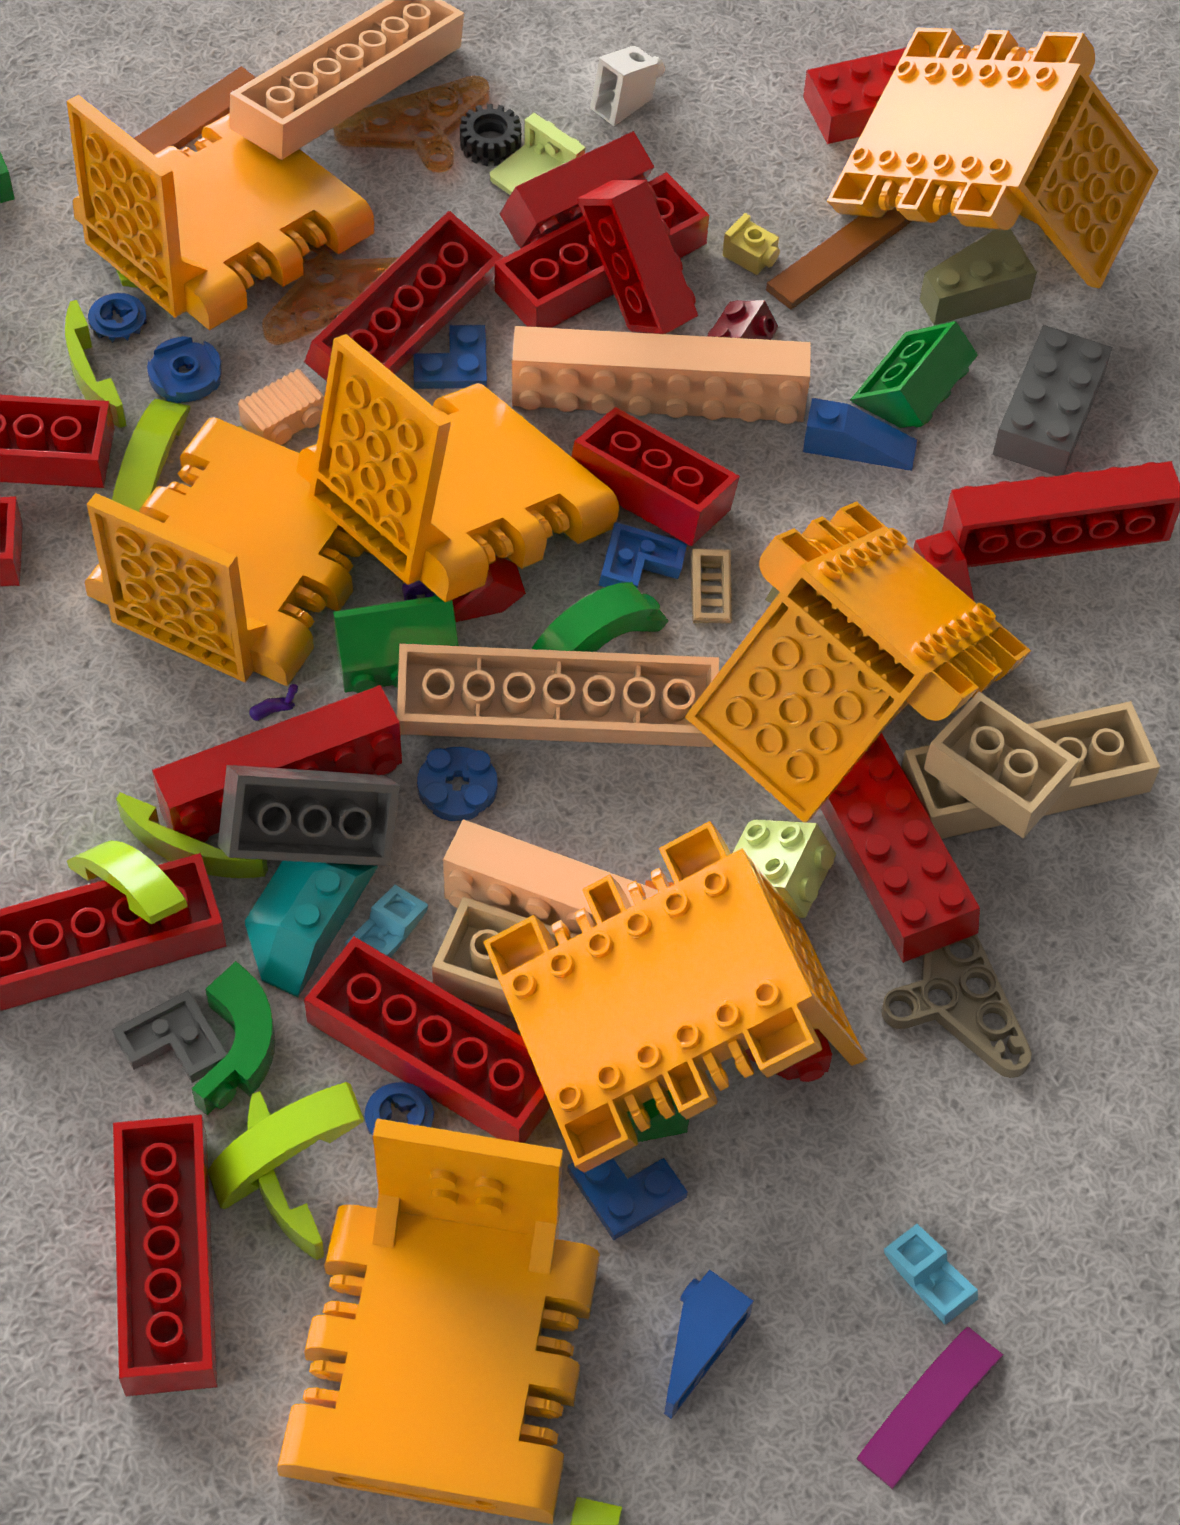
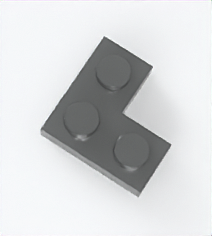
M189 990L112 1029L114 1038L133 1070L172 1050L191 1083L204 1077L227 1055V1052Z

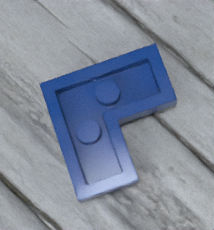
M449 325L450 353H414V389L466 388L477 383L487 388L485 325Z
M615 522L598 586L607 587L617 583L632 582L638 589L642 569L678 579L682 570L687 544L680 540Z
M614 1158L585 1173L575 1167L574 1162L567 1165V1172L613 1240L687 1198L688 1191L665 1158L628 1179Z

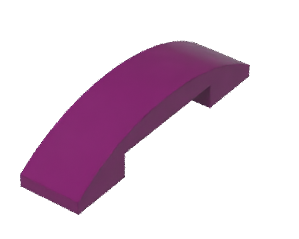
M967 1326L908 1391L861 1451L857 1460L893 1489L954 1412L1003 1357V1354Z

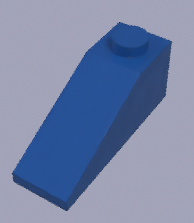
M812 398L803 452L912 471L917 439L850 404Z
M710 1269L701 1281L694 1278L680 1297L683 1307L664 1414L670 1419L677 1413L751 1315L753 1300Z

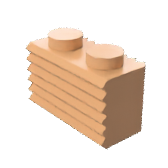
M296 369L294 373L290 372L288 376L284 375L282 379H277L275 383L271 382L269 386L259 389L257 393L253 392L251 396H247L244 400L241 399L238 403L240 422L249 432L283 445L298 431L306 427L313 428L320 423L324 396L300 369Z

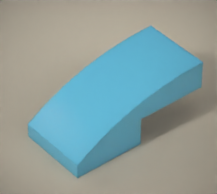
M394 885L371 907L369 919L345 942L344 948L355 936L391 958L428 910V904Z
M918 1224L884 1248V1254L894 1268L944 1325L978 1300V1289L947 1261V1251Z

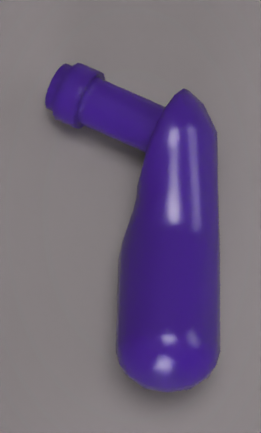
M291 684L286 697L267 698L252 706L249 710L250 717L255 721H260L274 712L293 709L295 704L292 701L298 692V686Z

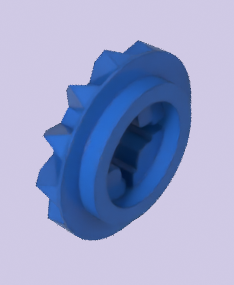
M113 293L105 295L95 301L89 309L88 321L90 329L95 330L99 338L107 336L112 343L117 337H123L128 341L130 334H140L141 326L147 324L145 306L138 298L130 294ZM114 310L116 314L123 318L122 323H117L112 318Z
M395 1082L382 1086L371 1095L365 1107V1122L369 1135H373L376 1119L390 1120L392 1118L391 1103L401 1112L411 1111L407 1114V1124L431 1127L434 1118V1109L429 1096L421 1088L405 1082Z

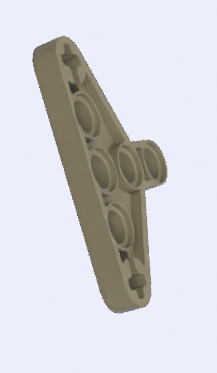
M977 934L924 954L921 981L895 988L884 997L881 1009L882 1018L891 1027L906 1029L936 1020L1000 1075L1015 1078L1024 1074L1028 1069L1032 1056L1030 1046ZM955 943H963L971 948L973 954L966 959L957 958L952 954L950 947ZM971 978H980L988 984L989 990L984 994L973 993L968 989L966 982ZM935 989L943 990L950 996L951 1001L944 1006L935 1005L929 1000L928 993ZM895 1001H903L911 1007L912 1013L907 1017H897L892 1014L889 1005ZM989 1013L998 1014L1005 1020L1006 1026L1000 1030L990 1029L984 1024L983 1017ZM1008 1036L1007 1046L1011 1054H1020L1017 1064H1013L1010 1059H1002L1006 1051L1002 1040ZM990 1041H993V1042H994V1041H998V1042L996 1043L995 1046H992V1044H991Z

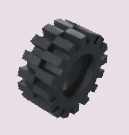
M487 104V109H483L481 105L475 106V112L470 109L466 112V117L462 116L461 151L464 150L466 158L472 156V162L476 164L479 160H482V165L488 166L489 161H494V166H498L501 159L506 160L521 148L520 118L518 115L514 116V111L510 108L504 112V106L498 105L497 109H493V104ZM493 131L502 134V136L484 138L479 136V134Z

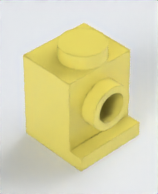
M744 213L725 232L722 256L758 275L765 266L770 268L777 261L780 254V249L778 248L779 237L751 222V216Z

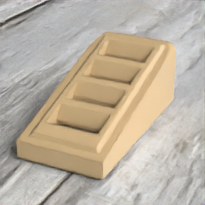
M692 549L690 576L693 623H731V550ZM701 568L721 569V573H701ZM701 581H721V586L701 585ZM701 593L722 594V599L701 598ZM701 606L722 607L723 613H701Z

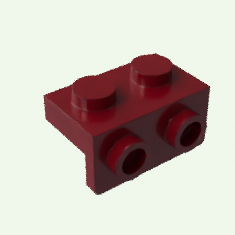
M765 300L730 301L707 337L771 340L778 330V325Z

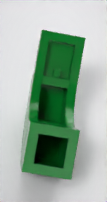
M632 582L617 583L589 594L565 610L546 628L532 646V649L597 652L612 639L628 632H658L665 627L669 620L661 612L659 603L652 596L641 594Z
M236 961L205 989L209 1007L222 1017L235 1032L233 1045L227 1055L191 1088L195 1105L206 1115L210 1114L216 1107L218 1109L226 1107L235 1097L237 1087L251 1097L268 1074L275 1052V1030L267 996L257 980Z

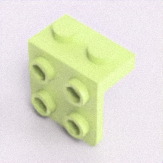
M533 113L525 119V145L490 172V181L511 195L516 186L585 154V147L577 139L571 138L556 128L550 121H546L536 113Z
M773 820L750 821L746 825L733 853L743 848L795 914L800 918H806L813 901L818 896V891L828 870L833 865L836 852L817 823Z

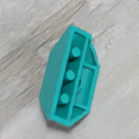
M282 861L244 921L261 981L295 997H299L377 870L378 865Z

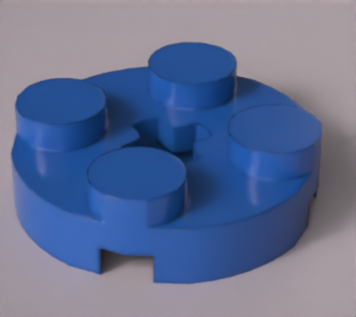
M182 336L164 341L154 350V357L151 361L148 360L147 371L152 388L167 401L175 403L192 402L208 396L212 391L217 390L221 383L222 368L217 350L206 341H203L204 345L193 342L192 337ZM185 366L187 369L192 370L187 373H180L179 367Z
M467 747L436 748L429 752L427 760L419 770L417 777L418 795L422 803L441 819L448 821L471 820L477 817L478 813L484 811L487 807L489 808L494 802L498 789L497 773L491 764L489 755L484 751ZM454 777H462L463 781L469 784L462 785L461 790L455 791L452 784L447 782L452 781Z

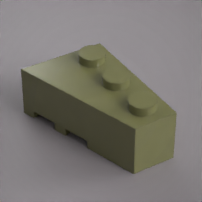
M1011 228L1009 230L994 229L924 273L919 300L933 325H938L1030 299L1037 271Z

